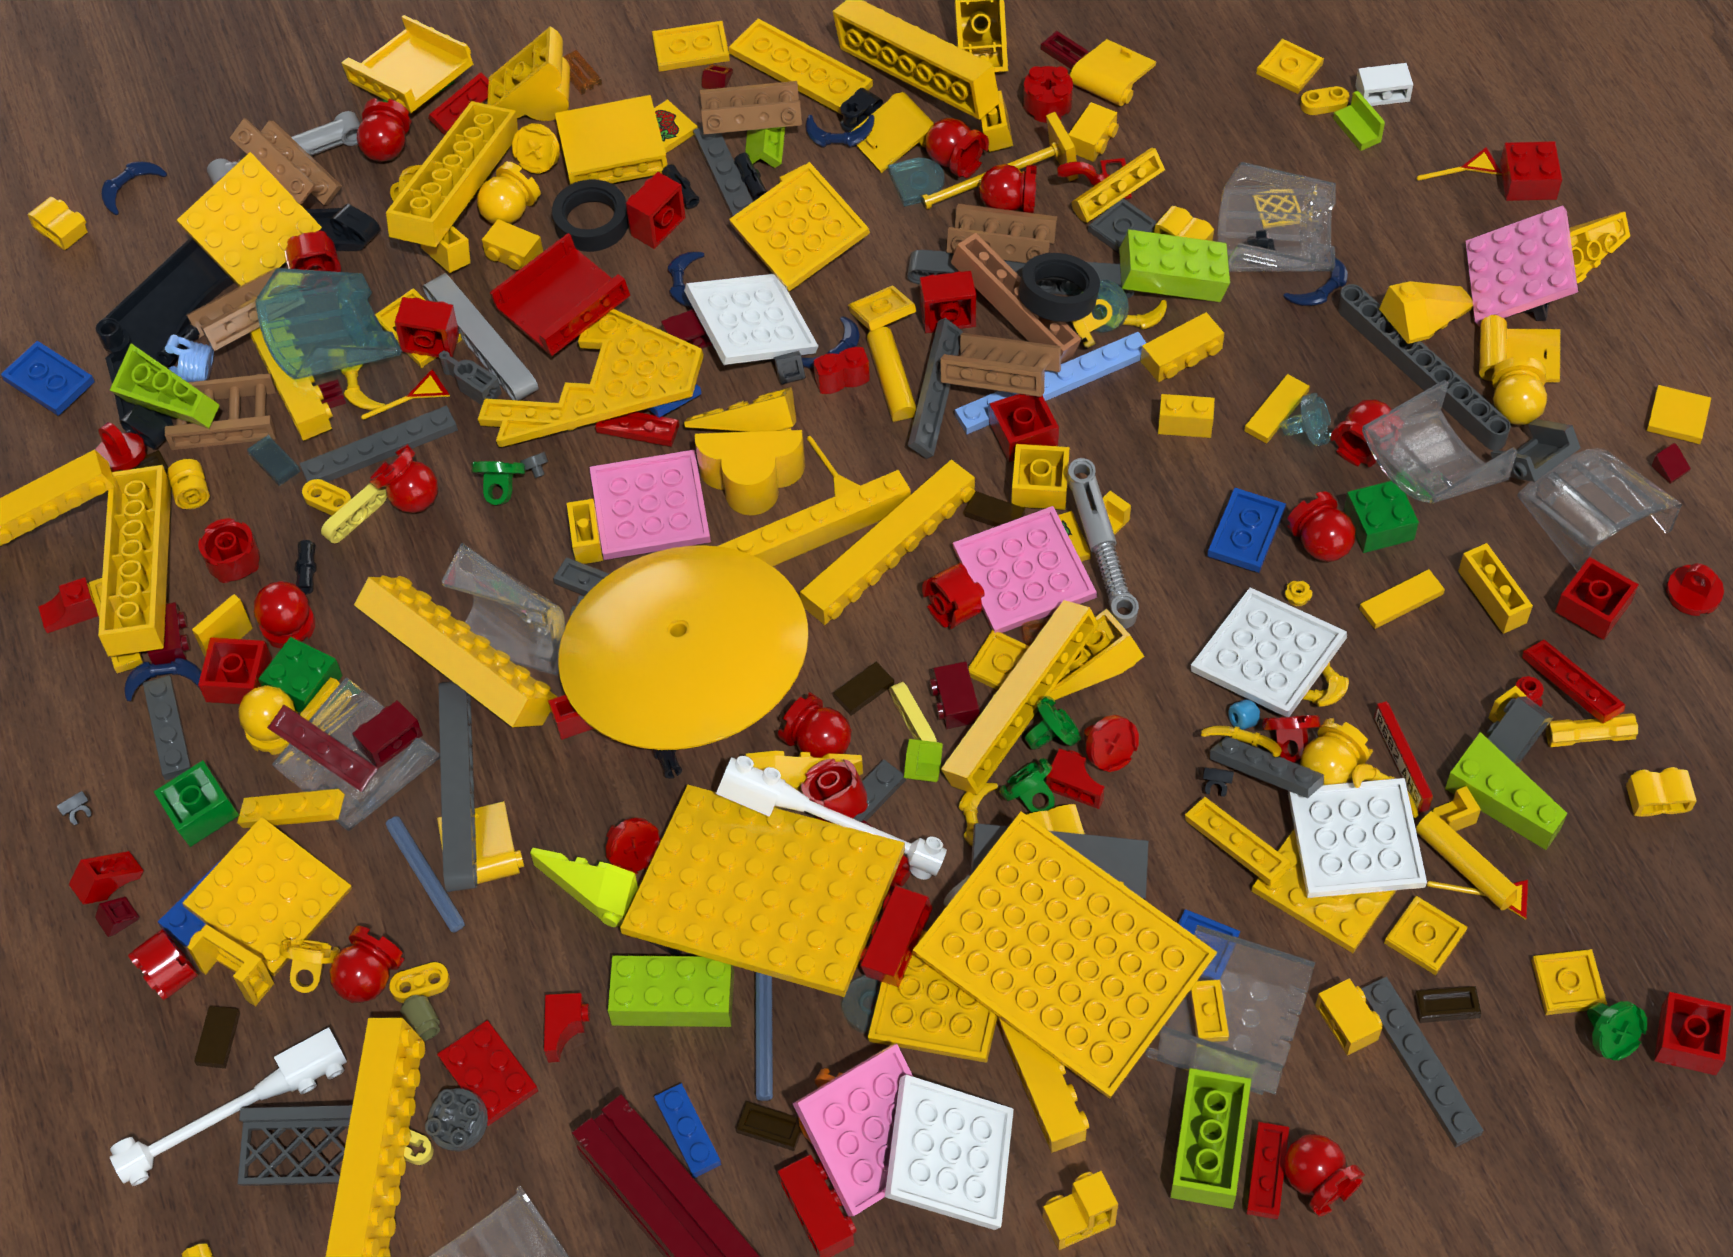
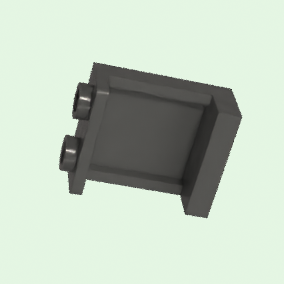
M1540 419L1533 420L1528 424L1533 436L1531 440L1513 453L1494 450L1490 453L1494 462L1493 466L1498 475L1536 482L1581 448L1573 425Z

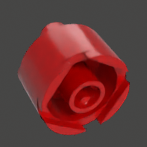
M1062 66L1032 67L1024 80L1023 106L1027 114L1029 112L1034 116L1035 120L1047 123L1046 115L1056 112L1060 120L1063 115L1069 114L1072 108L1073 81L1068 74V70Z
M324 231L308 232L288 239L285 258L290 278L295 281L296 285H301L305 290L318 291L333 284L332 280L336 276L339 277L341 266L335 244Z
M225 518L217 520L206 527L205 534L198 541V547L208 571L219 582L228 583L236 581L258 570L259 548L251 529L246 523L235 522L234 519Z
M962 563L953 565L925 580L922 585L924 598L928 596L931 602L927 606L931 615L944 628L951 626L950 629H953L980 614L982 610L981 598L985 596L983 587L980 583L973 581Z
M832 758L823 760L810 768L806 773L807 779L805 783L802 782L801 785L803 794L810 801L850 818H854L856 815L866 811L868 807L867 792L853 763L843 759L844 762H836ZM814 815L816 819H819V820H822V821H826V822H830V821H827V820H825V819H823V818H820V817Z
M161 929L135 948L133 952L128 954V957L145 974L143 978L152 990H156L158 995L165 1000L191 982L198 974L182 950L173 943L174 940L164 929Z

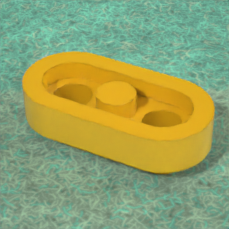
M1339 86L1309 90L1301 96L1300 108L1308 115L1336 112L1348 106L1349 92Z
M320 479L308 481L302 489L304 500L309 506L331 516L351 500V496L346 490Z
M432 962L395 974L390 981L389 988L393 998L400 1003H404L407 998L413 995L429 997L442 993L449 986L450 976L443 964ZM440 978L438 983H430L432 979ZM404 987H411L408 992H401Z

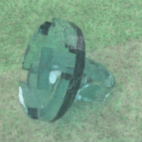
M1100 280L1097 299L1107 301L1111 305L1113 312L1111 319L1095 330L1107 332L1118 328L1124 323L1128 315L1129 305L1128 298L1119 285L1109 280ZM1101 304L1096 305L1092 311L1093 317L1097 320L1104 319L1107 315V308Z
M1317 393L1304 395L1301 400V414L1287 418L1280 423L1284 435L1306 432L1309 440L1315 446L1329 443L1331 431L1327 432V426L1331 425V418L1325 401L1321 397H1317Z

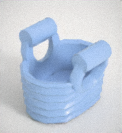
M171 335L165 350L167 353L179 355L177 367L171 366L169 370L186 382L208 380L212 370L214 350L207 344L204 345L178 337L177 335ZM179 344H183L187 347V350L179 349L177 347Z

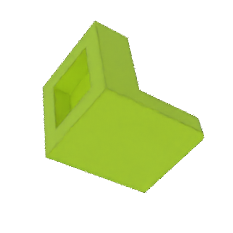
M909 739L904 778L938 782L943 744Z

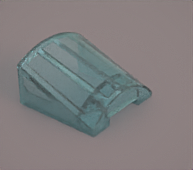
M278 268L256 298L257 315L265 343L279 367L294 380L399 356L402 353L393 332L383 331L367 299L372 294V291L362 273Z

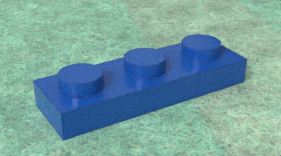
M682 1083L654 1096L655 1102L693 1178L720 1166L721 1160Z

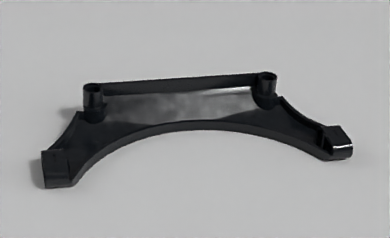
M345 204L342 208L305 209L322 227L319 231H324L334 242L336 251L362 250L381 231L379 224L374 218L350 204ZM192 237L105 318L97 323L96 332L103 348L111 353L105 359L112 384L131 343L158 361L157 352L166 346L171 335H178L187 325L191 324L186 315L208 304L223 290L235 283ZM114 394L122 428L127 433L138 434L143 438L148 447L156 450L166 440L165 426H174L171 416L126 402Z

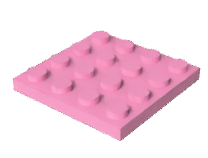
M1564 206L1466 240L1474 318L1479 327L1481 321L1490 315L1506 318L1578 293L1568 216Z
M695 450L590 467L604 560L711 542Z
M1054 506L953 542V549L959 562L966 567L973 581L980 583L983 587L985 596L981 598L982 610L991 629L995 633H1003L1052 615L1063 600L1081 604L1097 598V592Z
M897 1044L890 1045L793 1103L848 1216L857 1215L885 1197L900 1078L904 1075L913 1077Z

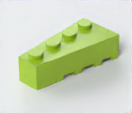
M1481 732L1450 772L1445 787L1447 791L1455 795L1456 790L1467 786L1482 812L1547 850L1561 830L1567 816L1565 810Z

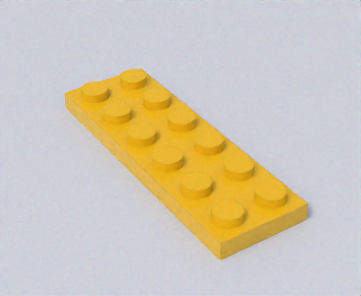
M759 18L729 46V54L781 82L797 81L799 92L843 115L841 113L843 102L854 95L859 88H865L869 91L873 87V79Z

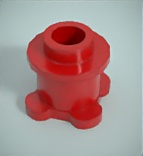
M1534 677L1520 678L1515 686L1529 699L1542 707L1543 684Z

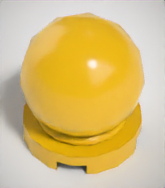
M506 161L496 171V177H492L483 183L477 194L479 212L492 224L497 219L512 224L521 218L526 205H533L541 195L535 180L532 177L528 180L519 172L522 167L513 162Z
M1512 357L1498 363L1494 367L1492 375L1493 387L1495 388L1493 397L1494 407L1509 420L1510 424L1517 426L1529 424L1539 418L1544 413L1547 403V393L1544 387L1546 383L1545 366L1534 358H1529V362L1516 361V357Z
M265 685L254 688L243 697L239 706L238 717L240 725L245 731L248 743L254 750L270 752L271 755L286 752L293 745L267 727L283 705H286L298 714L294 708L293 700L278 687Z
M1334 718L1326 719L1317 732L1318 738L1313 739L1306 745L1301 756L1300 765L1324 774L1323 785L1351 783L1353 780V769L1359 764H1365L1372 755L1373 749L1367 748L1365 744L1368 739L1351 724L1345 722L1341 726L1334 723Z

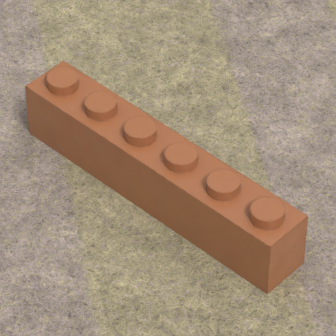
M974 233L957 245L951 260L953 266L961 272L971 271L974 287L1029 342L1061 346V364L1074 356L1081 338L1066 322L1042 318L1024 306L1019 297L1021 277L977 233Z

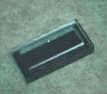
M269 435L247 449L251 458L278 486L301 472L299 466Z

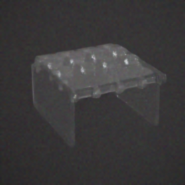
M1197 925L1194 936L1217 951V955L1198 981L1220 980L1229 1032L1228 1041L1210 1042L1196 1037L1189 991L1170 1017L1168 1025H1164L1158 1033L1160 1035L1158 1050L1147 1048L1145 1055L1148 1058L1187 1071L1192 1068L1251 1078V1092L1263 1095V1092L1266 1091L1276 1095L1283 1073L1282 1069L1285 1066L1291 1044L1286 1041L1293 1040L1299 1017L1296 1015H1300L1302 1012L1315 962Z

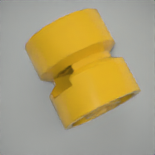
M182 459L176 461L168 468L169 482L178 507L182 509H195L201 507L209 500L210 494L200 462L193 459Z

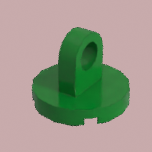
M473 461L471 463V472L484 473L483 494L486 501L493 505H504L510 500L512 495L513 474H525L524 463L517 462L510 464L496 461ZM497 484L503 489V495L499 499L494 498L492 494L493 488Z
M1044 696L1037 701L1038 710L1044 720L1025 736L1026 742L1034 750L1044 746L1056 736L1069 746H1074L1081 740L1079 730L1074 721L1062 708L1057 710L1054 707L1056 701L1050 696Z
M1041 758L1039 765L1036 762L1030 763L1012 775L1008 780L1010 785L1007 788L1005 785H1002L999 791L1004 800L1010 801L1020 796L1032 813L1053 809L1055 797L1044 781V778L1052 770V766L1047 759ZM1037 793H1044L1048 796V802L1043 807H1037L1032 803L1033 796Z
M1620 1001L1610 1007L1599 1002L1587 1010L1589 1021L1594 1027L1592 1042L1596 1052L1607 1059L1621 1060L1630 1056L1638 1049L1641 1044L1639 1038L1642 1033L1645 1035L1647 1031V1016L1644 1010L1630 1001Z

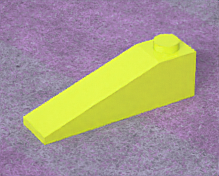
M532 848L530 854L535 867L601 919L604 924L610 927H621L639 889L635 873L604 862H599L598 866H592L587 863L588 861L585 858L577 857L575 862L569 861L561 853Z

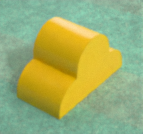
M954 0L957 47L985 61H989L994 65L995 72L1008 71L1004 0Z
M551 26L489 77L487 105L515 110L517 118L527 115L539 121L556 120L555 113L568 111L570 66L563 57V39L557 30Z
M802 430L695 434L698 466L702 480L710 487L725 490L728 505L740 514L758 515L768 511L778 499L779 488L794 484L803 475L805 457Z

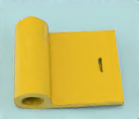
M1106 39L1074 65L1070 76L1073 85L1114 104L1123 106L1132 99V85L1155 67L1156 61Z
M905 92L896 93L871 114L874 115L875 119L873 129L856 146L882 173L916 144L920 143L925 147L927 132L934 122ZM866 118L863 122H861V123H860L857 127H855L852 131H854L855 129H857V128H859L860 126H862V125L867 121L868 118Z
M1490 315L1484 318L1480 324V377L1486 381H1492L1494 367L1503 360L1516 357V361L1529 362V358H1534L1545 366L1546 382H1560V329H1507V321L1498 315Z
M505 802L475 808L477 884L520 874L519 868L524 867L521 850L515 851ZM438 817L437 821L442 844V817Z

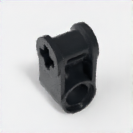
M859 88L854 95L841 105V113L843 114L841 128L845 132H851L880 108L884 103L883 100L865 88Z

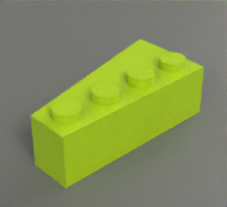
M132 343L110 388L111 392L126 402L206 428H210L219 408L217 402Z

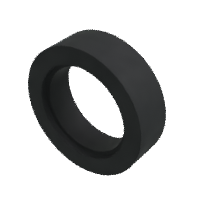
M589 179L575 182L564 188L556 196L552 205V216L558 238L561 239L569 233L578 251L594 252L609 248L623 238L629 226L624 194L618 187L603 180ZM587 202L605 203L614 210L612 219L607 224L595 229L576 228L567 221V217L572 209Z
M1045 253L1031 258L1025 264L1019 286V297L1027 309L1042 318L1059 322L1076 321L1088 316L1094 310L1100 288V278L1090 264L1078 257L1063 253ZM1044 278L1065 279L1080 287L1083 293L1070 297L1053 295L1042 290L1036 284V281Z

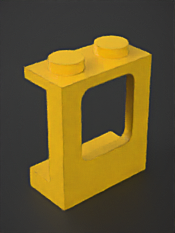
M207 924L201 931L196 932L192 936L187 948L200 971L206 975L217 961L235 972L233 978L246 1001L256 1007L274 985L262 959Z

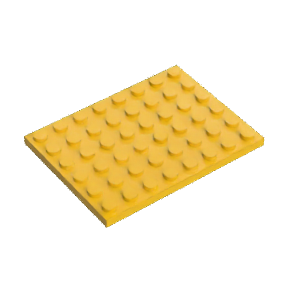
M687 785L620 927L621 933L845 997L860 961L862 951L867 944L905 851V842L773 808L769 817L717 795L714 791Z
M1020 812L915 946L913 954L1111 1099L1215 958L1217 951L1026 814Z

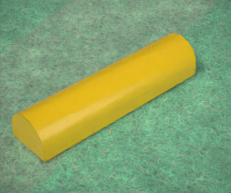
M1156 148L1148 149L1072 201V208L1078 218L1088 223L1163 172L1165 168Z
M882 326L870 331L867 335V343L892 422L915 417L917 407L891 329Z
M1430 811L1416 827V833L1498 908L1505 910L1517 900V887L1435 812Z

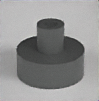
M545 452L520 461V463H524L525 470L532 469L535 478L545 474L541 464L548 462Z

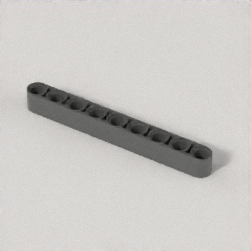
M932 250L913 251L909 259L908 279L913 283L920 284V277L957 272L958 270L951 263L954 253ZM1004 260L1020 277L1022 276L1026 263ZM1087 262L1095 269L1100 278L1098 292L1100 298L1127 299L1133 296L1134 290L1122 289L1120 264ZM1044 278L1036 281V284L1042 290L1050 294L1076 296L1083 293L1080 287L1065 279Z
M1355 284L1344 286L1339 298V314L1485 447L1491 450L1502 449L1506 445L1511 427L1509 420L1421 341L1407 344L1379 310L1381 305L1366 291Z
M453 681L439 683L438 686L443 877L447 892L477 888L471 695Z

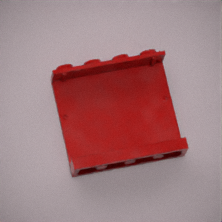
M569 233L490 292L496 309L551 356L631 296L625 279L619 274L611 278L575 248Z

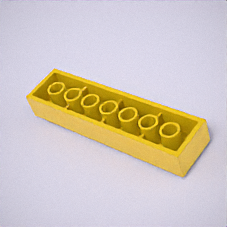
M846 0L832 11L841 50L979 120L1000 103L994 65L989 61H985L970 52L958 48L954 44L948 43L917 26L905 22L901 18L895 17L864 0Z
M471 101L386 211L389 237L436 247L512 145L514 135L518 131L516 111Z
M163 465L112 472L116 487L108 490L98 633L108 657L164 648L171 485Z
M384 575L381 577H368L354 606L511 727L541 726L544 724L551 712L548 700L557 698L550 691V686L532 678L530 671L511 662L508 654L495 650L490 646L491 642L488 639L470 631L471 627L467 623L456 620L451 616V612L447 608L432 602L430 595L412 587V582L402 576L390 578Z
M368 1018L325 1257H391L389 1245L396 1229L394 1215L396 1206L399 1205L401 1199L400 1179L406 1169L404 1159L405 1146L409 1145L411 1139L409 1125L411 1116L414 1115L416 1108L414 1095L416 1087L420 1084V1059L425 1054L424 1040L403 1018Z

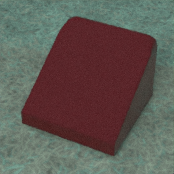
M714 64L709 65L703 70L702 88H726L733 69Z
M1676 443L1671 444L1656 454L1652 463V467L1670 484L1691 470Z
M126 896L99 903L95 915L97 922L107 937L117 934L139 920L138 914Z

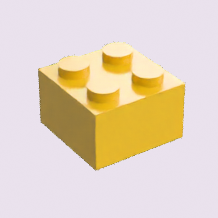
M1016 444L1012 504L1020 507L1044 509L1054 506L1055 509L1065 510L1070 447Z

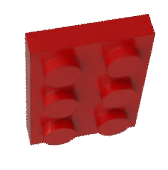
M488 1020L437 1054L439 1060L460 1089L471 1091L482 1099L488 1114L487 1126L538 1092V1088Z

